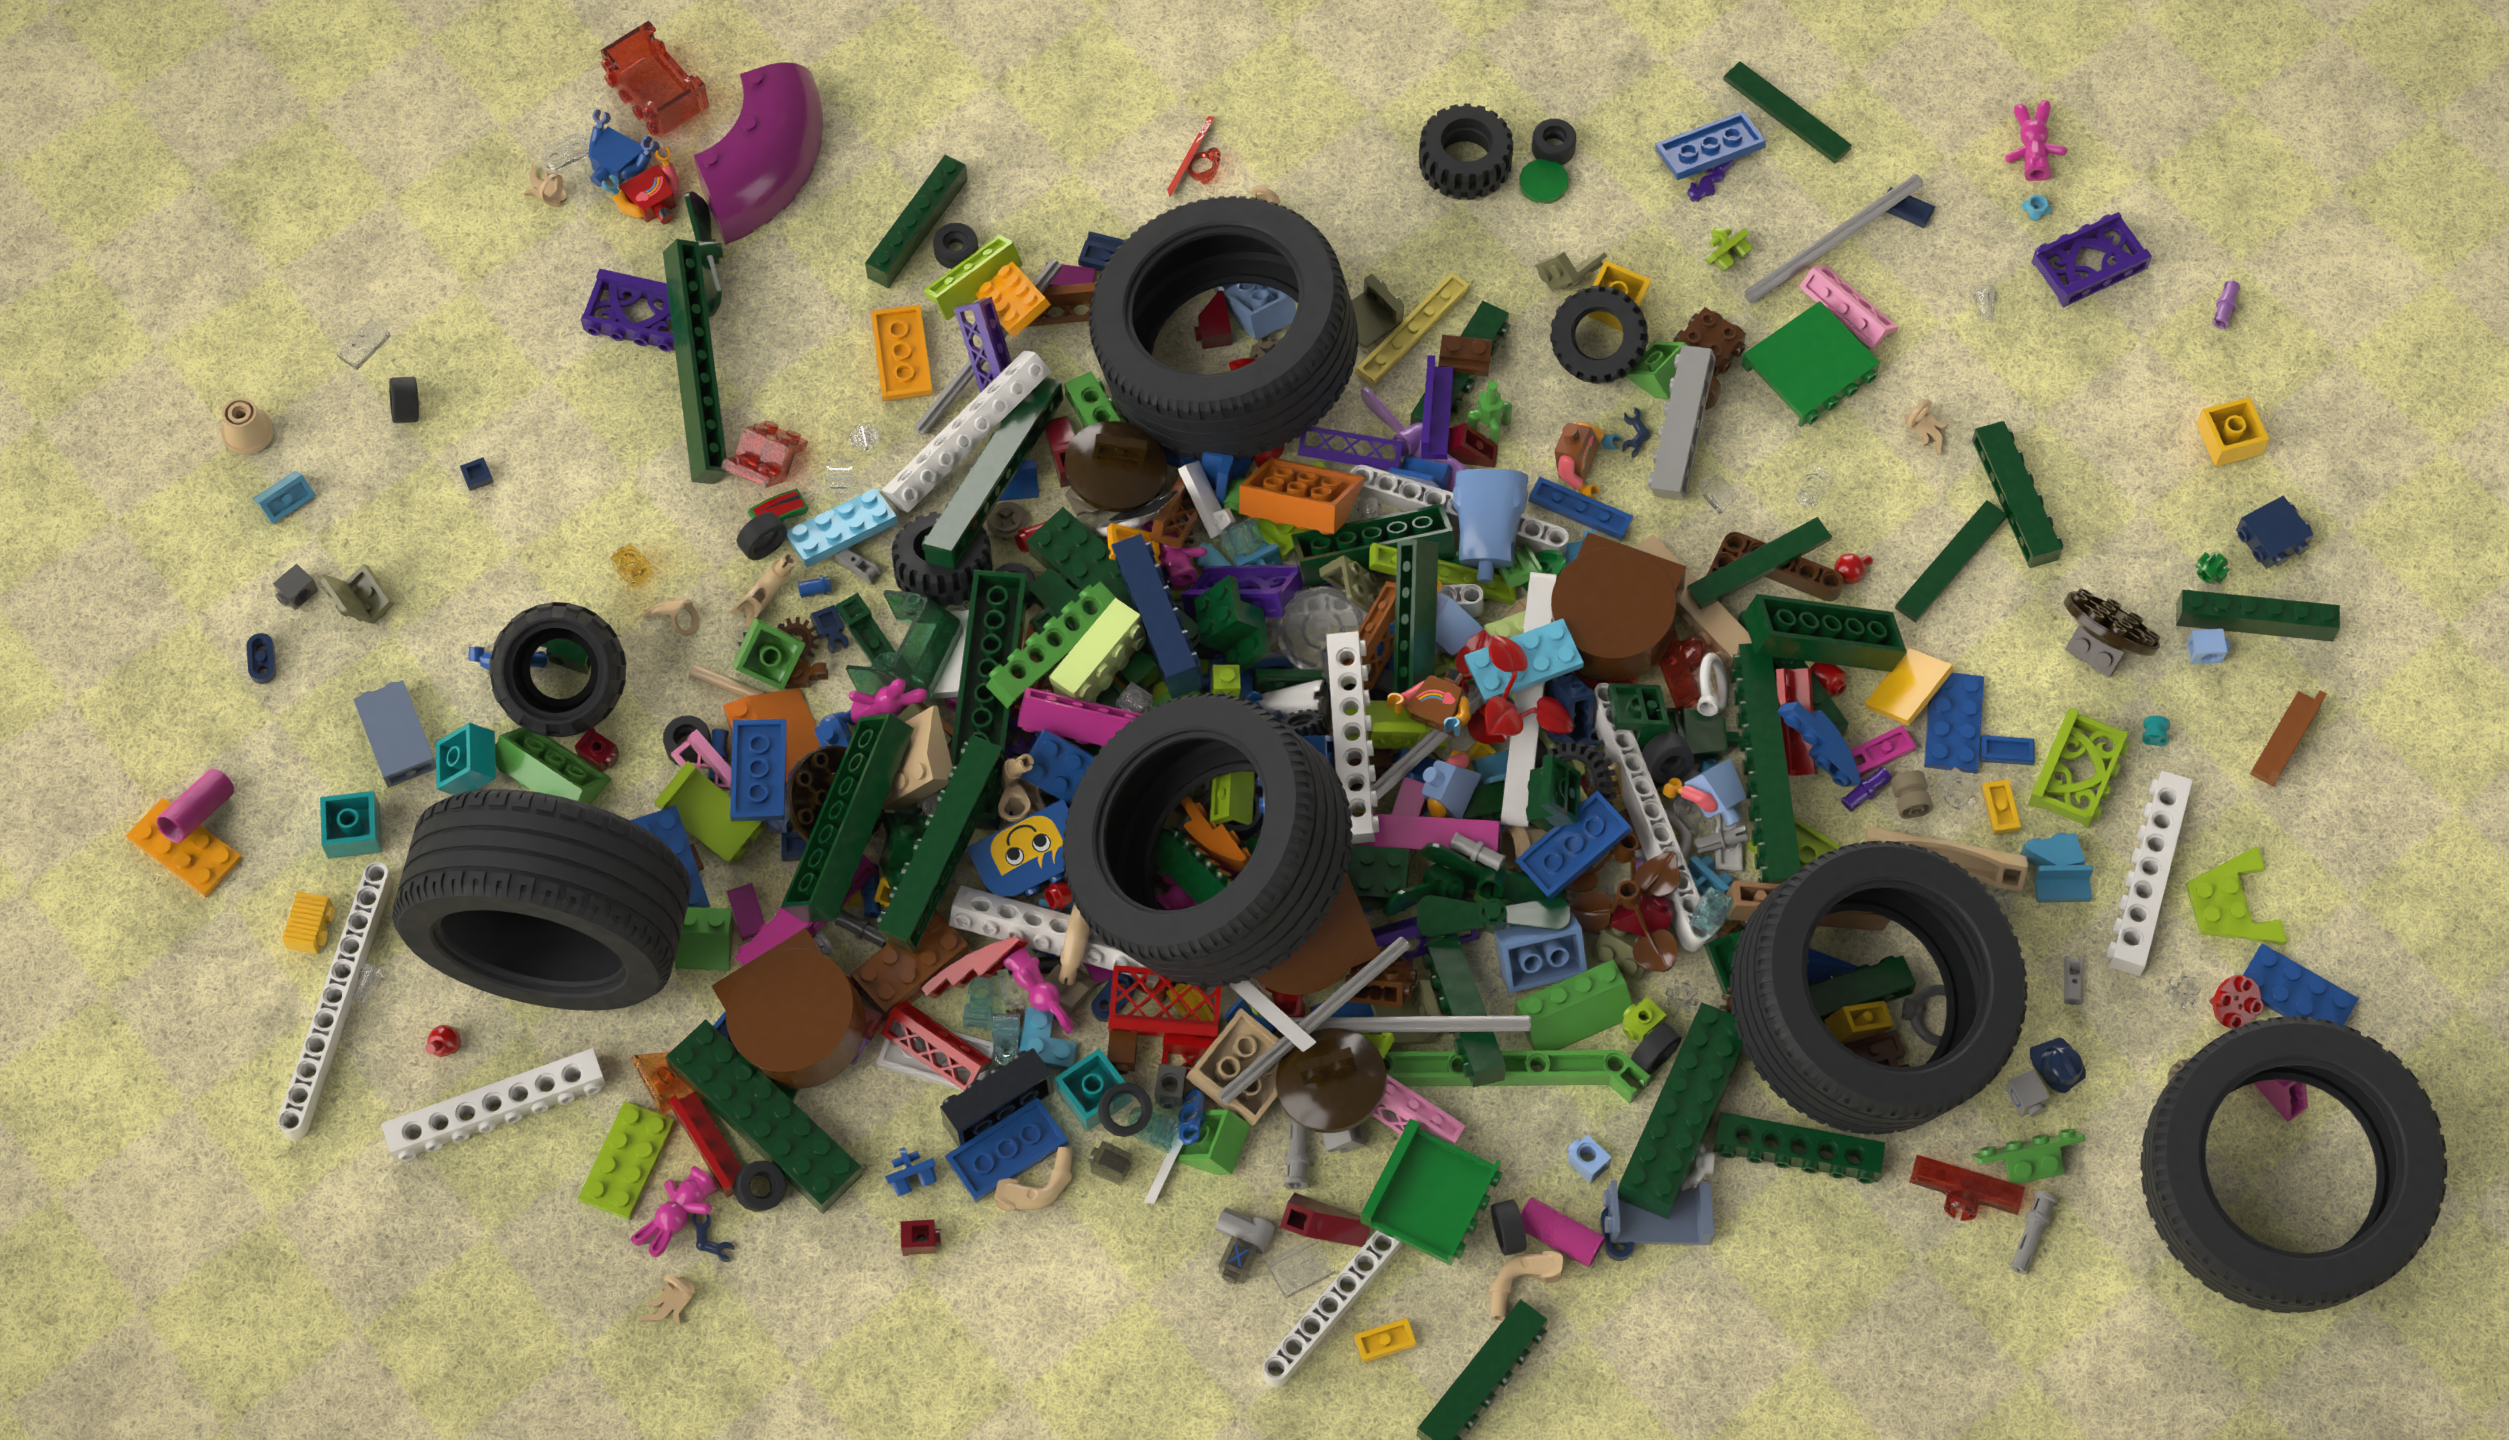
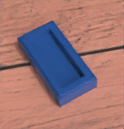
M1981 735L1980 762L2033 766L2035 763L2034 739Z

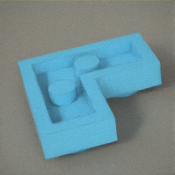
M1027 1007L1024 1015L1019 1052L1029 1051L1034 1048L1047 1067L1067 1070L1073 1066L1077 1042L1050 1037L1053 1013L1040 1012L1032 1007Z

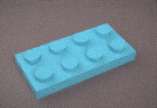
M874 488L787 530L786 538L804 565L809 567L899 522L896 514L877 488Z
M1564 619L1509 638L1524 651L1528 667L1523 672L1517 671V678L1508 695L1583 668V661ZM1488 647L1464 655L1465 662L1484 704H1487L1491 697H1502L1512 673L1504 672L1493 664L1489 656Z

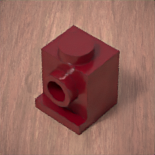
M594 728L589 729L575 745L577 755L602 772L607 767H613L619 757L617 745L596 732Z
M934 1219L900 1221L903 1256L936 1253V1246L942 1245L941 1229H936ZM920 1237L927 1238V1241L917 1242Z

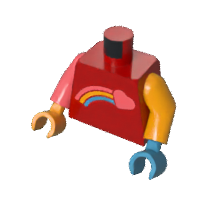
M664 147L667 152L666 158H661L657 150L655 152L656 159L663 164L662 167L657 164L619 186L618 179L614 175L609 176L613 182V187L608 186L605 180L602 181V188L612 193L611 197L622 213L637 219L642 218L646 223L658 218L663 225L669 224L674 219V215L670 210L676 207L675 198L679 195V179L673 163L669 162L671 155L669 148Z

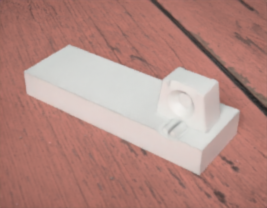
M1197 461L1179 468L1178 471L1210 538L1212 539L1232 531L1230 526L1235 522L1230 508L1222 510L1200 462Z

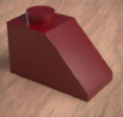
M1218 291L1198 315V326L1194 327L1196 342L1201 341L1202 350L1232 345V331L1223 291Z
M1465 423L1449 428L1447 454L1462 464L1496 467L1498 445Z
M1649 894L1642 895V903L1639 908L1650 934L1652 935L1660 929L1667 930L1673 917L1672 901L1667 900L1665 897H1656ZM1620 904L1615 913L1610 914V927L1646 937L1634 909H1626Z

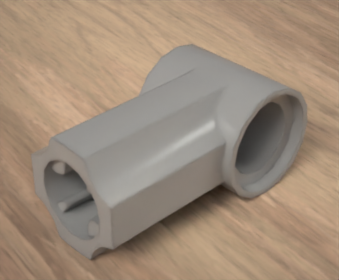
M1225 1207L1218 1218L1215 1231L1240 1241L1248 1250L1253 1248L1256 1250L1255 1253L1263 1254L1275 1231V1227L1264 1219L1258 1217L1251 1219Z

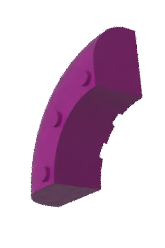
M789 62L774 63L741 73L740 79L744 99L736 123L718 143L694 155L701 189L725 245L744 238L764 223L767 224L773 220L775 215L788 207L795 199L796 194L806 184L814 169L813 166L817 156H819L822 144L823 112L814 77L809 69L800 64Z

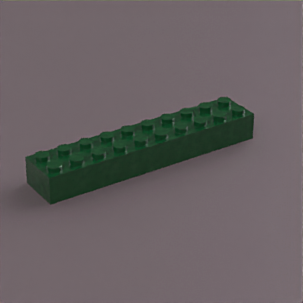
M974 570L950 752L952 766H958L962 758L960 756L961 749L966 741L970 742L972 735L1002 747L1008 760L1014 704L1007 709L986 685L991 679L989 676L990 672L999 664L1004 667L1009 662L1007 660L1009 655L1017 648L1020 650L1022 648L1029 592L1027 573ZM1011 671L1012 675L1018 678V672ZM1000 780L976 829L999 830L1000 817L998 805L1004 792Z
M1752 643L1739 644L1737 654H1733V667L1730 669L1731 683H1736V690L1733 691L1734 706H1739V713L1736 714L1737 729H1742V736L1739 737L1740 752H1745V759L1742 760L1743 775H1748V783L1745 784L1746 799H1751V806L1748 807L1749 822H1754L1751 840L1752 846H1757V854L1754 855L1755 869L1760 870V878H1758L1757 882L1782 884L1799 871L1801 866L1780 714L1777 713L1779 703L1773 659L1770 656L1755 655Z

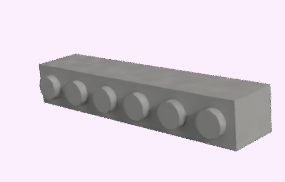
M1682 345L1680 354H1677L1675 357L1676 374L1670 380V401L1665 403L1664 415L1666 419L1664 425H1661L1659 429L1660 446L1654 452L1655 469L1654 472L1650 473L1648 486L1657 497L1685 501L1716 361L1712 349Z

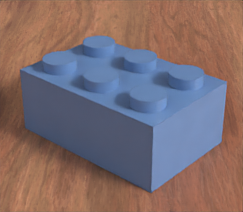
M1570 913L1568 926L1562 930L1556 931L1515 926L1494 931L1501 978L1509 993L1563 981L1587 971L1582 928L1573 913Z

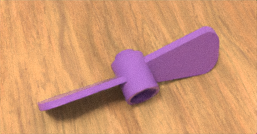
M1368 388L1361 389V397L1366 406L1396 433L1392 440L1404 441L1401 456L1421 459L1423 422H1415L1409 427L1404 428ZM1393 445V449L1395 450V452L1397 450V446ZM1447 454V460L1425 459L1449 464L1452 467L1445 490L1453 493L1455 474L1458 471L1466 470L1465 466L1449 454Z

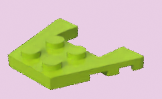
M2254 847L2187 882L2186 889L2200 934L2232 939H2250L2254 942H2272L2276 945H2285L2287 943L2281 919L2253 923L2239 876L2263 872L2265 869L2258 847Z

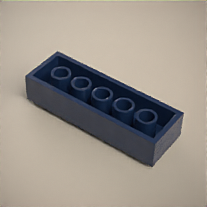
M1140 533L1111 544L1119 572L1136 612L1141 615L1147 640L1171 698L1174 699L1202 688L1200 678L1204 676L1196 651H1193L1191 639L1187 629L1183 627L1180 612L1173 603L1168 584H1165L1162 569L1155 560V554L1150 541L1145 542Z

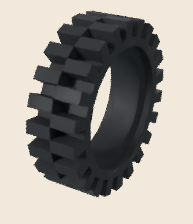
M1584 742L1560 744L1556 748H1551L1547 751L1548 754H1553L1564 762L1570 760L1583 762L1592 772L1595 785L1594 793L1598 791L1613 806L1614 803L1610 802V799L1616 798L1617 792H1613L1612 787H1618V781H1612L1611 776L1617 774L1615 769L1609 770L1608 767L1613 763L1610 759H1603L1606 755L1605 752L1602 750L1596 751L1598 747ZM1543 764L1537 765L1536 769L1542 768Z

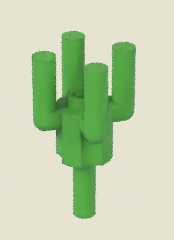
M1490 381L1487 385V392L1483 391L1480 393L1478 409L1468 413L1467 425L1477 431L1478 421L1488 424L1490 427L1489 439L1498 444L1501 429L1499 421L1501 420V424L1504 426H1508L1511 423L1512 404L1502 401L1501 394L1497 392V382Z

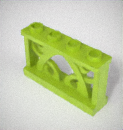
M2069 707L2028 804L2036 808L2041 807L2089 828L2091 821L2097 822L2103 808L2099 806L2101 798L2106 800L2112 787V785L2108 784L2110 776L2116 778L2121 766V763L2117 762L2119 755L2125 757L2130 742L2126 740L2129 732L2081 715L2078 710ZM2075 727H2078L2093 734L2088 738L2085 734H2083L2080 730H2078ZM2103 737L2111 740L2114 748L2112 751L2106 752L2102 748L2107 744L2106 742H2101L2096 747L2093 742ZM2074 745L2077 749L2080 745L2082 748L2073 753L2067 749V746ZM2086 752L2093 764L2095 775L2084 781L2072 783L2069 769L2058 761L2059 759L2074 760ZM2103 760H2111L2107 770H2105ZM2058 773L2063 774L2066 779V784H2062L2063 779H2055V775ZM2100 785L2098 792L2095 796L2091 789ZM2044 794L2064 796V802H2061ZM2075 794V800L2079 805L2081 804V798H2087L2089 806L2086 809L2074 807L2070 802V795Z

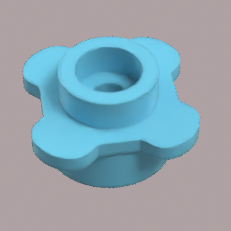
M2033 195L2028 201L2022 203V209L2030 214V219L2034 221L2039 220L2044 214H2050L2052 210L2051 206L2048 205L2047 199L2042 195Z

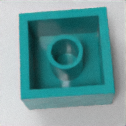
M468 723L436 742L437 790L456 795L475 791L496 779L495 731Z
M374 791L320 797L321 844L328 859L382 852L380 804Z
M1100 1048L1054 1078L1057 1093L1087 1132L1101 1123L1098 1107L1104 1093L1116 1084L1125 1083L1124 1079ZM1124 1093L1114 1097L1109 1107L1110 1116L1132 1102V1095Z

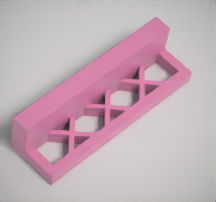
M1826 265L1812 267L1799 286L1816 302L1821 301L1846 328L1871 349L1878 347L1885 335L1894 333L1898 329L1895 323Z
M696 729L688 736L687 741L671 753V756L683 767L686 762L680 754L691 746L698 754L697 763L691 764L699 772L700 768L711 769L715 773L714 784L719 788L729 789L731 792V767ZM701 758L706 764H700ZM718 778L723 782V784L718 783Z
M1387 1075V1087L1384 1098L1372 1115L1401 1135L1409 1119L1415 1120L1420 1123V1130L1452 1145L1455 1144L1466 1126L1389 1075ZM1385 1109H1390L1396 1113L1397 1117H1391L1386 1113Z

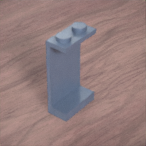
M404 680L390 682L383 688L364 692L359 697L353 699L388 788L436 770L435 759Z
M1611 1180L1607 1190L1603 1191V1207H1608V1216H1605L1604 1229L1605 1233L1610 1234L1611 1243L1709 1245L1715 1235L1710 1182H1699L1695 1191H1681L1669 1220L1619 1200L1617 1180Z

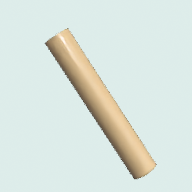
M695 664L692 665L689 671L690 677L741 697L765 693L762 690Z

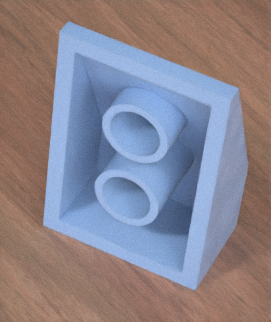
M1238 283L1214 288L1216 293L1218 291L1224 292L1226 307L1242 329L1255 340L1264 338L1268 334L1292 323L1296 314L1294 300L1283 292L1268 286Z

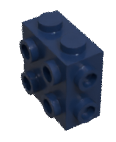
M2284 495L2241 517L2236 528L2239 539L2248 545L2256 561L2262 563L2265 569L2273 565L2280 566L2290 556L2294 554L2301 555L2310 548L2309 544L2314 535L2310 525L2302 520L2295 506L2288 502Z
M1573 672L1546 681L1545 696L1558 700L1566 708L1572 720L1574 730L1568 735L1575 741L1584 738L1594 728L1593 707L1596 704L1594 692Z

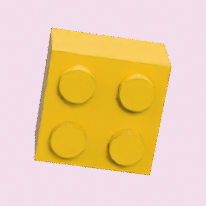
M1605 260L1592 286H1608L1622 291L1641 308L1648 294L1651 279ZM1596 311L1586 315L1623 331L1619 320L1608 312Z
M2250 397L2204 408L2196 424L2215 467L2263 455L2269 441V437Z

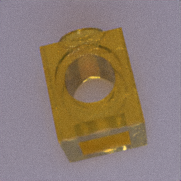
M632 543L617 549L613 556L610 557L613 569L632 589L653 575L650 562ZM628 563H635L632 566H626Z

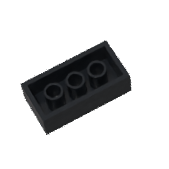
M1034 1048L1029 1051L1019 1052L1013 1057V1061L1005 1066L999 1065L995 1067L986 1078L981 1081L975 1080L971 1082L965 1091L959 1095L953 1094L943 1101V1105L940 1106L943 1125L958 1147L1034 1099L1039 1098L1041 1101L1054 1093L1052 1074Z

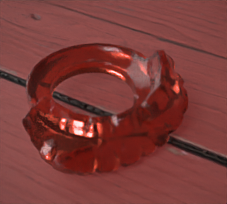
M1213 147L1206 152L1195 154L1187 167L1191 178L1200 181L1203 185L1208 184L1217 175L1221 157L1220 150ZM1200 158H1207L1213 161L1212 167L1204 172L1197 173L1192 170L1193 163Z

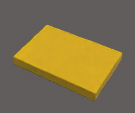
M1908 648L1907 653L1895 669L1887 674L1867 699L1865 706L1873 712L1910 726L1954 671L1952 664Z

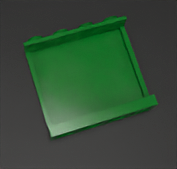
M1819 301L1743 354L1741 366L1747 372L1753 369L1800 418L1798 425L1801 428L1806 423L1813 424L1825 410H1833L1845 396L1848 398L1853 396L1862 384L1872 383L1878 376L1877 372L1880 362Z
M1409 1119L1361 1212L1360 1223L1452 1266L1455 1258L1460 1260L1467 1244L1463 1242L1467 1234L1472 1236L1478 1225L1479 1220L1475 1218L1479 1210L1484 1212L1490 1201L1491 1196L1487 1194L1491 1186L1496 1188L1502 1177L1503 1172L1499 1171L1501 1161L1497 1160L1494 1165L1420 1130V1123Z

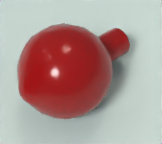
M1847 553L1836 560L1834 570L1843 576L1844 584H1855L1863 578L1866 567L1873 563V559L1870 555L1861 558L1856 554Z
M439 1025L433 1028L427 1038V1053L438 1057L455 1054L461 1044L459 1032L449 1025Z

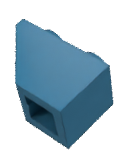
M2062 832L2048 839H2031L2023 845L2020 853L2022 856H2027V862L2036 867L2084 865L2085 863L2076 833L2066 834Z

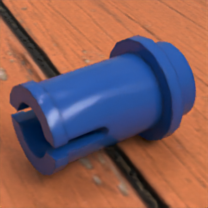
M820 575V578L798 582L801 598L821 593L827 595V592L832 591L829 576L824 577Z

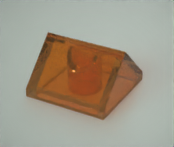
M670 1052L633 1055L631 1060L635 1071L658 1114L664 1115L672 1110L669 1103V1098L676 1095L680 1100L694 1092L668 1068L666 1056Z

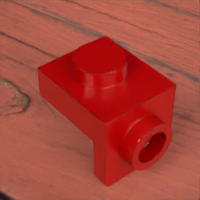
M1272 991L1275 1005L1288 1017L1305 1016L1306 1005L1302 995H1289Z

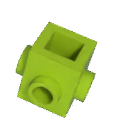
M1647 996L1637 1006L1632 1004L1624 1012L1623 1032L1631 1041L1636 1040L1640 1044L1651 1031L1665 1023L1667 1015Z

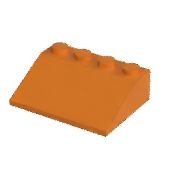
M1271 457L1240 485L1239 514L1248 515L1251 519L1262 518L1271 520L1275 524L1295 525L1298 529H1314L1322 534H1334L1344 525L1365 482V476Z
M799 688L750 695L723 705L731 731L733 730V720H787L786 785L788 775L796 763L807 753L821 748L814 732L817 726Z

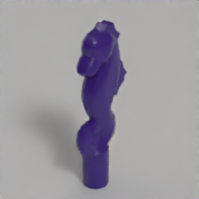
M1731 160L1707 169L1709 175L1703 176L1697 188L1696 184L1691 182L1687 192L1692 202H1699L1705 196L1714 195L1715 185L1713 183L1724 179L1725 171L1734 165V161Z

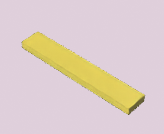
M1451 272L1355 369V373L1375 387L1471 290V285Z

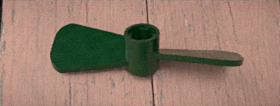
M690 191L684 194L695 240L699 242L708 317H713L722 299V289L715 264H720L719 258H724L722 244H716V239H712L711 217L706 201L697 193Z
M1427 843L1421 850V855L1429 861L1478 877L1477 892L1485 899H1498L1503 896L1513 904L1548 899L1527 874L1509 871L1505 863H1503L1499 871H1496L1483 863L1479 865L1437 843ZM1562 890L1554 898L1565 900L1566 890Z
M1437 863L1433 864L1424 873L1423 884L1402 889L1388 900L1382 913L1387 917L1393 916L1419 903L1427 895L1437 894L1440 897L1458 899L1463 894V891L1477 889L1478 877L1452 868L1447 869Z
M1427 895L1417 905L1418 929L1427 938L1440 937L1481 927L1486 932L1495 934L1494 931L1505 929L1507 924L1557 931L1566 928L1570 922V907L1567 901L1562 898H1553L1551 901L1544 899L1505 906L1502 901L1494 898L1479 904Z

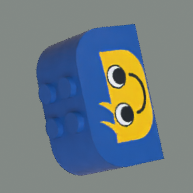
M1063 799L966 847V851L984 887L989 893L1009 899H1015L1024 894L1026 898H1030L1041 892L1040 886L1048 882L1051 885L1065 880L1064 874L1066 871L1063 868L1064 859L1062 853L1064 848L1062 845L1065 839L1063 836L1066 829L1065 821L1069 815L1067 814L1068 807Z

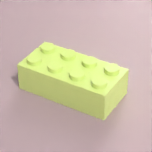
M1115 598L1049 676L1054 694L1095 703L1099 693L1111 685L1114 675L1127 666L1129 657L1135 650L1138 651L1143 647L1146 641V634L1141 615Z

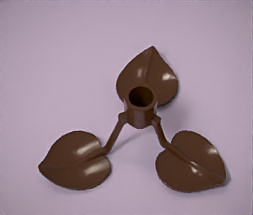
M1627 808L1618 813L1631 826L1633 831L1615 845L1614 849L1610 850L1609 854L1596 867H1589L1565 889L1578 893L1594 889L1598 884V878L1595 873L1612 857L1620 863H1631V880L1634 881L1637 861L1635 853L1642 846Z
M1671 851L1660 854L1642 864L1635 873L1634 881L1626 880L1619 884L1617 888L1618 895L1614 896L1615 901L1613 905L1610 897L1600 890L1584 892L1568 903L1570 913L1574 914L1582 930L1586 932H1599L1606 929L1610 924L1609 914L1615 913L1619 902L1626 909H1634L1646 937L1639 939L1634 944L1633 957L1641 968L1649 971H1669L1674 966L1678 956V946L1674 936L1665 929L1657 930L1651 935L1639 908L1642 903L1641 893L1646 895L1650 891L1653 896L1665 897L1672 894L1678 888L1680 872L1675 852Z

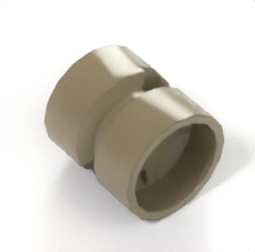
M1906 771L1891 779L1890 783L1894 796L1898 798L1897 808L1901 818L1921 817L1933 810L1931 796L1926 791L1928 785L1922 771Z

